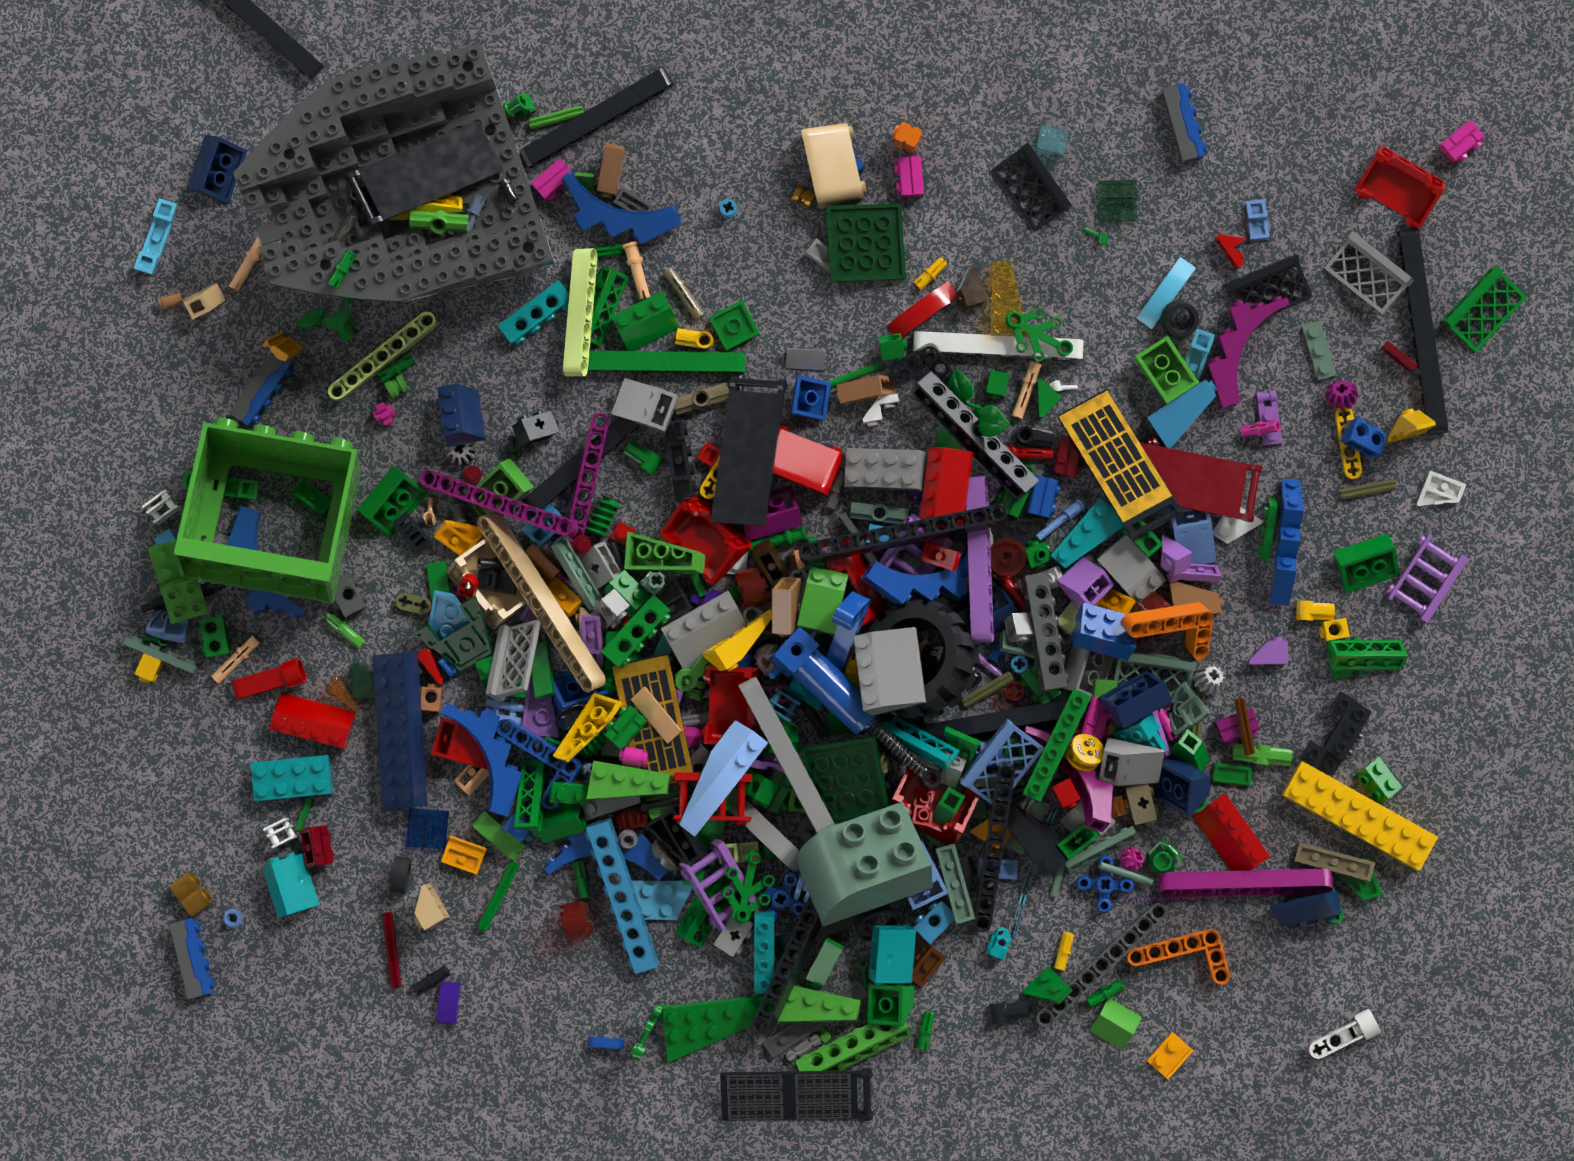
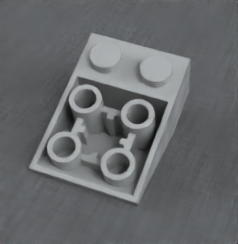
M624 378L612 415L666 434L679 397L677 394Z
M1108 738L1104 749L1099 780L1116 786L1159 783L1165 750Z

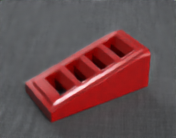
M428 646L418 653V660L438 685L442 686L445 684L432 651Z

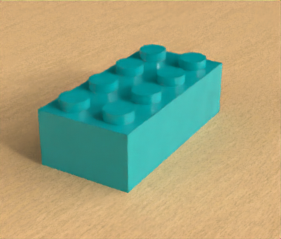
M330 755L251 763L254 801L334 794Z

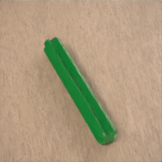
M513 860L510 861L477 925V928L481 931L486 932L520 867L519 863Z

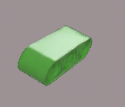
M483 811L472 824L478 832L513 861L527 847L505 831L503 825L488 815L486 811Z

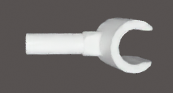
M1060 380L1050 383V387L1055 392L1078 390L1077 385L1061 386Z

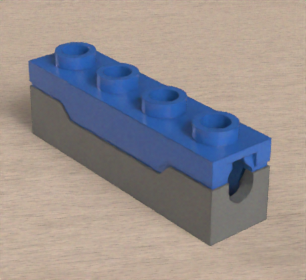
M1180 83L1162 88L1161 95L1181 164L1203 159L1207 149L1205 142H1201L1200 134H1202L1199 123L1196 124L1194 118L1196 110L1194 105L1191 106L1190 104L1191 92L1189 87H1186L1185 83Z
M271 352L229 414L250 428L252 425H257L261 419L260 413L263 409L267 410L272 403L271 397L274 393L277 395L283 387L281 383L285 378L288 379L294 371L292 367L294 365L289 361L285 362L277 359Z
M190 918L169 924L187 998L192 999L213 993L215 982L213 977H209V960L204 958L203 951H206L203 939L200 940L198 932H201L199 921H195V918Z

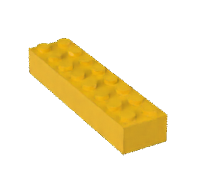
M1303 761L1298 763L1281 796L1415 871L1421 870L1438 839L1436 835Z

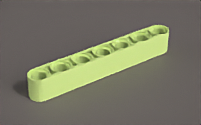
M594 248L575 249L573 252L563 372L566 377L586 376L588 371L597 270V252Z
M428 311L421 313L332 383L328 389L329 396L337 402L345 400L430 333L437 325L436 317ZM426 317L433 319L429 326L423 325V320ZM411 329H417L418 333L415 337L411 338L408 336V332ZM402 341L403 345L400 349L396 350L393 348L394 342ZM382 352L388 355L385 361L378 360V356ZM367 364H371L373 367L370 373L363 372V368ZM351 376H357L358 380L354 385H349L348 383ZM336 388H342V394L339 397L333 395Z

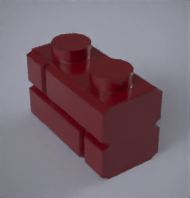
M1060 436L1052 474L1075 479L1076 474L1080 475L1082 464L1079 463L1081 455L1069 436Z
M327 825L299 830L306 868L334 863V852L330 844L331 835Z

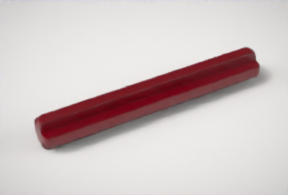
M384 912L382 913L390 985L391 988H400L401 977L393 913Z

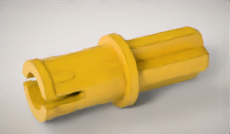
M941 257L938 258L928 269L925 268V272L913 283L922 291L933 279L936 280L935 277L947 266L946 261Z
M1063 932L1059 949L1056 950L1058 953L1053 968L1066 970L1074 939L1073 933Z

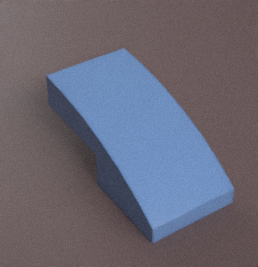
M1265 199L1246 201L1250 242L1269 240Z
M979 858L978 877H980L983 858ZM1002 859L999 878L1018 880L1020 860ZM989 862L986 864V867L993 869L996 867V863Z

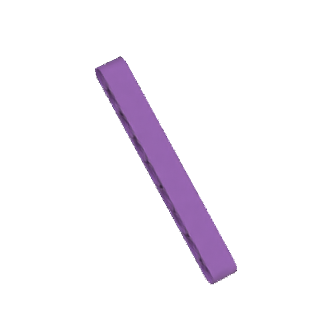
M970 477L966 509L971 510L989 506L987 477ZM977 516L974 520L976 522H983L984 518ZM989 528L967 533L971 638L974 644L994 641Z

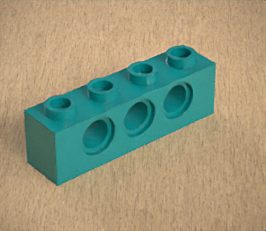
M558 280L497 326L512 346L515 344L518 346L526 340L525 336L529 333L535 334L542 328L540 325L545 321L547 323L553 321L557 317L556 313L560 310L564 312L568 309L569 293ZM550 299L557 300V305L553 308L547 306V302ZM535 310L542 312L539 319L532 318V313ZM519 322L527 324L526 328L522 331L516 328Z
M755 912L754 993H766L774 975V912Z

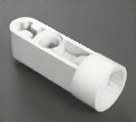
M1367 1009L1354 1015V1021L1312 1041L1309 1044L1308 1051L1312 1057L1320 1059L1363 1037L1368 1040L1380 1034L1381 1030L1371 1011ZM1349 1027H1352L1356 1037L1353 1038L1348 1029ZM1334 1035L1340 1038V1043L1337 1046L1330 1044V1038ZM1323 1040L1326 1041L1327 1046L1330 1048L1328 1051L1326 1047L1322 1048L1320 1054L1313 1053L1314 1045L1317 1044L1319 1047L1325 1045L1322 1042Z

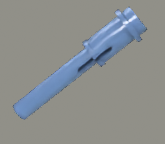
M1076 498L1072 505L1062 511L1063 514L1035 535L1036 539L1041 541L1065 521H1070L1081 511H1086L1087 503L1084 499Z

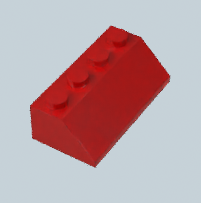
M929 447L919 514L920 519L965 511L973 452L944 447ZM957 520L955 524L963 526L964 520ZM938 524L936 527L946 528V525Z
M282 693L275 707L269 729L346 749L356 712Z
M1226 793L1221 794L1208 803L1202 811L1192 815L1230 871L1252 870L1270 857Z

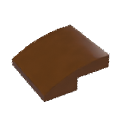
M536 542L531 544L525 552L548 587L563 568Z
M917 934L915 938V962L913 964L912 980L920 987H923L946 957Z

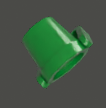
M1163 839L1159 840L1147 853L1150 855L1148 858L1149 867L1157 874L1173 872L1183 861V857L1178 851ZM1159 845H1162V846L1165 848V850H1164V849L1155 850V849H1156ZM1173 857H1175L1178 860V862L1174 866Z

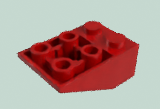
M441 717L431 755L488 770L484 755L475 739L455 721ZM495 732L493 739H495L496 736H501L497 732Z

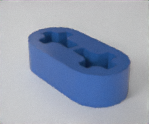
M588 1036L587 1046L624 1049L625 1039Z

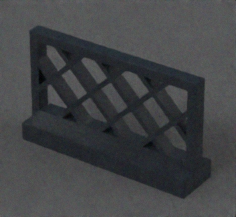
M1029 143L1023 145L1021 149L991 169L1034 231H1037L1073 206ZM1020 154H1023L1026 158L1025 167L1014 166L1015 158ZM1003 166L1011 167L1009 178L1001 177L997 170ZM1013 168L1024 170L1022 180L1012 179ZM1027 170L1035 171L1037 174L1035 183L1025 181ZM1011 181L1022 183L1020 194L1011 192ZM1024 183L1035 185L1033 196L1023 194ZM1037 186L1047 188L1046 198L1036 197ZM1022 197L1033 198L1031 209L1023 208L1020 205ZM1035 199L1046 201L1044 211L1033 210ZM1048 201L1056 202L1060 209L1055 213L1047 212ZM1033 212L1043 214V220L1037 226L1031 220Z
M1293 254L1224 284L1232 303L1239 302L1236 300L1234 293L1240 290L1247 293L1243 304L1247 303L1250 294L1259 298L1258 303L1262 299L1271 303L1269 299L1264 297L1267 287L1277 290L1275 297H1278L1280 292L1289 295L1288 301L1290 305L1274 313L1313 297L1297 254ZM1296 267L1298 272L1296 281L1286 277L1289 269ZM1275 275L1282 278L1278 288L1269 285L1271 277ZM1285 280L1295 283L1291 293L1281 290ZM1256 283L1265 285L1261 296L1251 292ZM1297 285L1304 287L1307 295L1303 297L1293 295Z

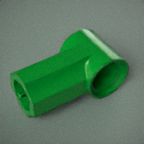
M633 439L623 452L652 476L664 461L653 451H648Z

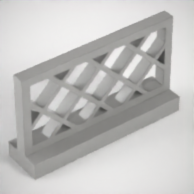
M1352 231L1348 236L1349 239L1324 269L1384 315L1414 280ZM1351 245L1356 250V256L1345 258V250ZM1359 259H1369L1371 268L1360 269ZM1356 260L1357 270L1346 271V261ZM1343 261L1344 271L1335 272L1331 269L1335 262ZM1383 270L1385 272V280L1374 281V271ZM1371 271L1372 281L1361 282L1360 272ZM1357 273L1358 283H1348L1347 274ZM1397 281L1402 285L1397 292H1389L1388 282ZM1386 283V293L1376 294L1375 284ZM1372 284L1373 294H1362L1361 286ZM1387 296V304L1381 309L1376 304V297Z
M534 620L512 627L507 625L499 626L486 689L487 696L497 702H502L506 696L528 690L540 621ZM533 628L532 632L527 636V633ZM525 637L524 642L519 646L518 644ZM529 645L528 650L524 653L523 651ZM520 654H521L522 657L519 659V661H518L517 663H515V660H516V659L520 656ZM525 661H526V664H525L524 668H523L522 670H520V667H521V666L525 663ZM518 672L519 674L512 681L511 678ZM522 679V684H521V686H518V687H517L516 685H517V684L520 682V680Z

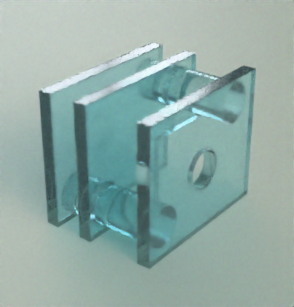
M1041 125L1036 152L1064 157L1069 130Z

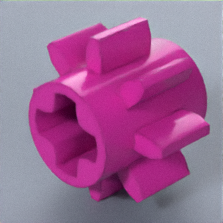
M382 402L375 406L377 410L373 414L379 425L384 423L387 427L394 423L392 418L396 417V414L390 404L385 406Z
M1132 846L1121 852L1120 864L1124 869H1129L1133 872L1142 867L1141 863L1144 861V857L1140 850H1134Z

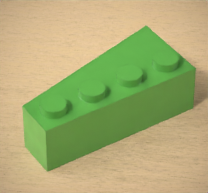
M627 531L625 570L632 573H648L651 570L654 573L661 572L662 574H704V554Z
M593 761L586 799L590 801L669 795L672 775Z
M794 986L777 1023L857 1022L862 1002L861 1000Z

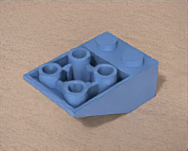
M1181 508L1184 515L1176 516L1169 520L1173 540L1192 552L1191 563L1208 564L1217 562L1210 514Z
M923 841L921 843L932 867L933 888L907 897L913 910L948 894Z

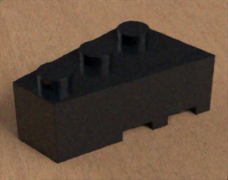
M674 576L669 579L656 595L671 610L669 614L671 616L664 625L660 623L656 629L660 630L661 627L693 610ZM648 614L645 617V621L652 624L656 621V616ZM638 628L640 634L643 635V630Z
M679 806L671 808L644 826L647 831H650L657 837L660 843L666 845L673 855L689 866H693L710 854L699 833L694 837L677 824V820H672L673 815H679Z

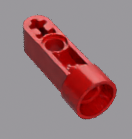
M295 658L282 662L279 667L233 680L231 683L236 700H240L284 686L292 688L307 682V678L300 658Z

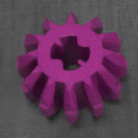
M1341 378L1339 382L1333 380L1332 384H1328L1325 398L1328 405L1333 406L1334 410L1340 408L1343 411L1344 408L1350 409L1352 405H1356L1358 391L1355 383L1351 384L1350 380L1345 382Z

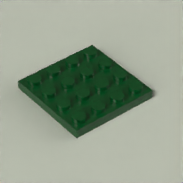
M901 203L825 207L830 283L906 279Z
M876 736L800 748L803 765L833 821L856 818L889 807Z

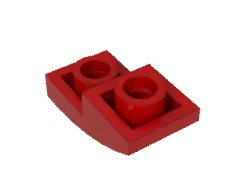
M917 787L914 789L911 813L913 824L931 827L935 791Z

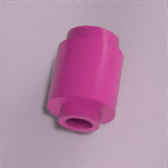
M625 747V750L620 751L619 761L622 762V766L641 769V767L646 768L648 752L631 747Z

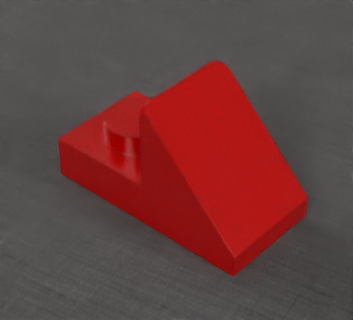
M1224 234L1217 235L1215 237L1216 242L1234 268L1237 270L1243 266L1244 257L1239 250L1236 251L1234 248L1242 244L1246 239Z
M926 542L921 561L956 571L961 553Z

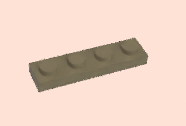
M1300 842L1295 857V862L1320 869H1328L1331 872L1371 882L1375 862Z

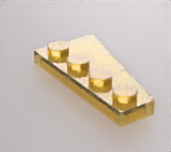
M992 261L990 335L1015 336L1013 330L1005 325V316L1011 311H1017L1021 314H1024L1012 262ZM1011 318V323L1017 324V320ZM1021 329L1023 337H1029L1028 333Z

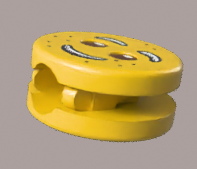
M1079 734L1075 736L1066 749L1069 763L1080 771L1089 772L1094 770L1103 759L1104 747L1092 735Z

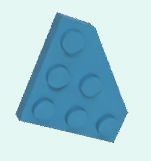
M435 590L429 625L439 639L470 622V620L460 608L461 603L454 594Z

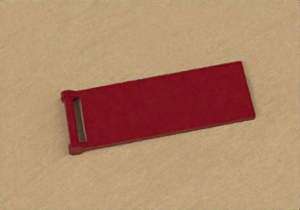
M1140 443L1181 508L1239 519L1245 522H1254L1255 516L1253 511L1259 475L1262 473L1263 466ZM1250 471L1252 476L1246 512L1240 513L1246 472Z

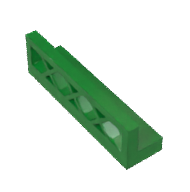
M602 266L595 281L591 336L595 329H598L599 335L597 340L591 338L590 343L601 347L612 320L611 316L616 311L629 276L614 268ZM616 275L622 278L617 287L614 285ZM612 294L613 301L608 305L607 297ZM605 311L606 318L603 322H600L599 316L601 312Z
M1330 640L1328 644L1333 654L1329 664L1331 670H1403L1408 658L1401 640ZM1337 647H1341L1346 651H1338ZM1354 647H1359V648L1363 649L1364 651H1359V650L1355 649ZM1371 647H1377L1382 651H1377ZM1389 647H1397L1399 651H1395Z
M522 760V775L519 783L514 828L515 830L530 829L533 836H541L544 815L542 797L547 790L549 768L541 760ZM527 766H537L536 771L529 775L526 772ZM532 781L534 787L527 792L524 786ZM530 798L532 804L525 808L522 802ZM526 814L530 817V823H520V819Z
M713 866L707 878L719 869ZM726 874L704 889L708 899L722 890L726 880L729 879ZM697 895L675 933L701 948L713 927L709 921L704 923V918L708 913ZM723 898L718 905H713L718 915L723 911L728 902L726 898ZM701 930L699 939L697 941L694 940L693 937L696 932Z

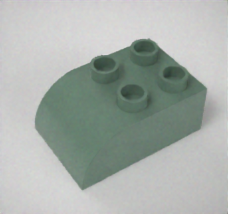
M903 802L834 825L819 832L803 845L796 858V864L823 927L933 888L931 863Z

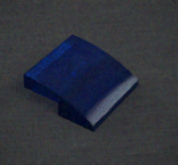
M408 808L405 846L445 849L449 811Z

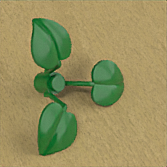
M343 298L346 300V308H342L329 315H324L327 312L325 308L312 309L298 320L296 327L310 328L322 320L324 326L338 331L342 341H348L356 335L351 325L353 323L351 319L353 311L349 307V303L357 301V299Z
M959 370L953 372L947 388L965 405L974 408L972 413L980 421V433L985 437H994L1002 433L1010 425V422L993 405H986L980 408L979 404L975 405L968 402L967 400L973 397V386L963 372ZM944 426L938 431L936 447L961 450L962 445Z

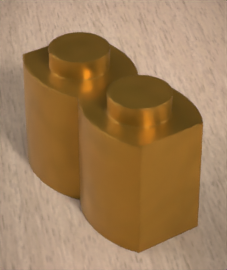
M187 872L169 887L188 914L194 917L212 904L210 900L212 895L206 888L204 890L199 885L201 881L195 873Z

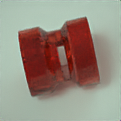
M1019 682L1009 683L1004 690L1005 697L1010 701H1018L1024 695V687Z

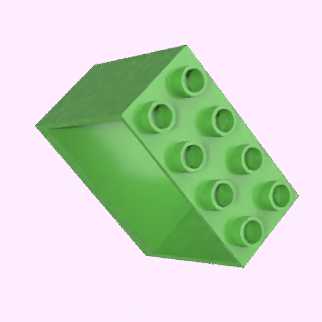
M216 418L214 424L203 422L174 550V557L181 577L334 604L361 476L357 449H352L353 444L350 441L340 438L330 439L329 444L314 442L313 435L300 431L292 432L291 438L276 435L274 428L266 425H254L252 431L237 428V422L227 418ZM241 466L326 481L333 484L334 489L318 561L213 543L231 467ZM215 481H219L217 491L214 490ZM202 536L206 537V541H203Z

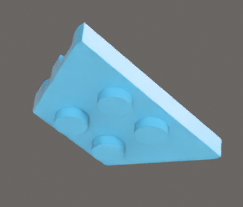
M632 881L645 920H677L692 890V886L684 885L683 881Z

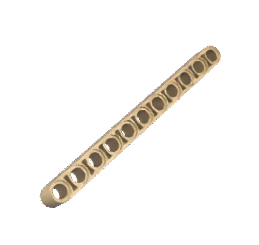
M493 511L479 517L477 522L479 529L534 615L541 622V626L581 688L585 692H590L604 686L606 679L603 672L502 515Z

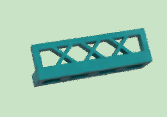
M894 716L890 723L884 721L882 727L888 730L889 734L892 733V736L896 737L895 739L899 740L903 747H907L908 750L945 770L950 768L960 753L953 746L897 716ZM896 723L902 725L904 727V731L895 727L894 725ZM917 733L920 736V740L910 734ZM927 742L935 743L936 748L930 746ZM947 750H948V751L952 752L953 754H952L951 756H949V755L943 753V751H947Z

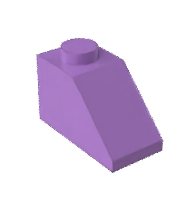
M1163 534L1161 537L1163 545L1159 550L1160 567L1175 576L1190 568L1192 552Z
M1271 637V641L1265 642L1247 661V665L1288 664V641H1282V637Z

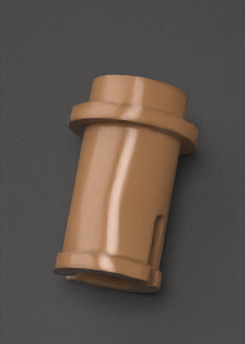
M180 292L166 297L161 296L158 299L161 310L165 309L166 311L168 310L167 308L184 304Z

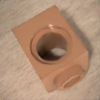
M427 684V687H422V711H439L443 689L438 688V684ZM430 692H434L437 697L433 703L427 701V695Z

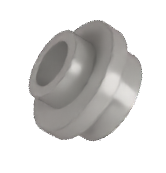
M624 830L618 836L620 846L625 849L633 848L637 844V835L632 830ZM630 836L631 840L625 841L624 838Z

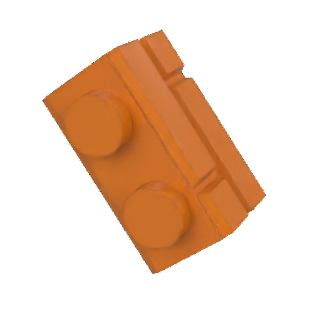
M902 122L900 126L896 125L892 133L894 146L914 154L921 141L922 130L911 127L910 124Z

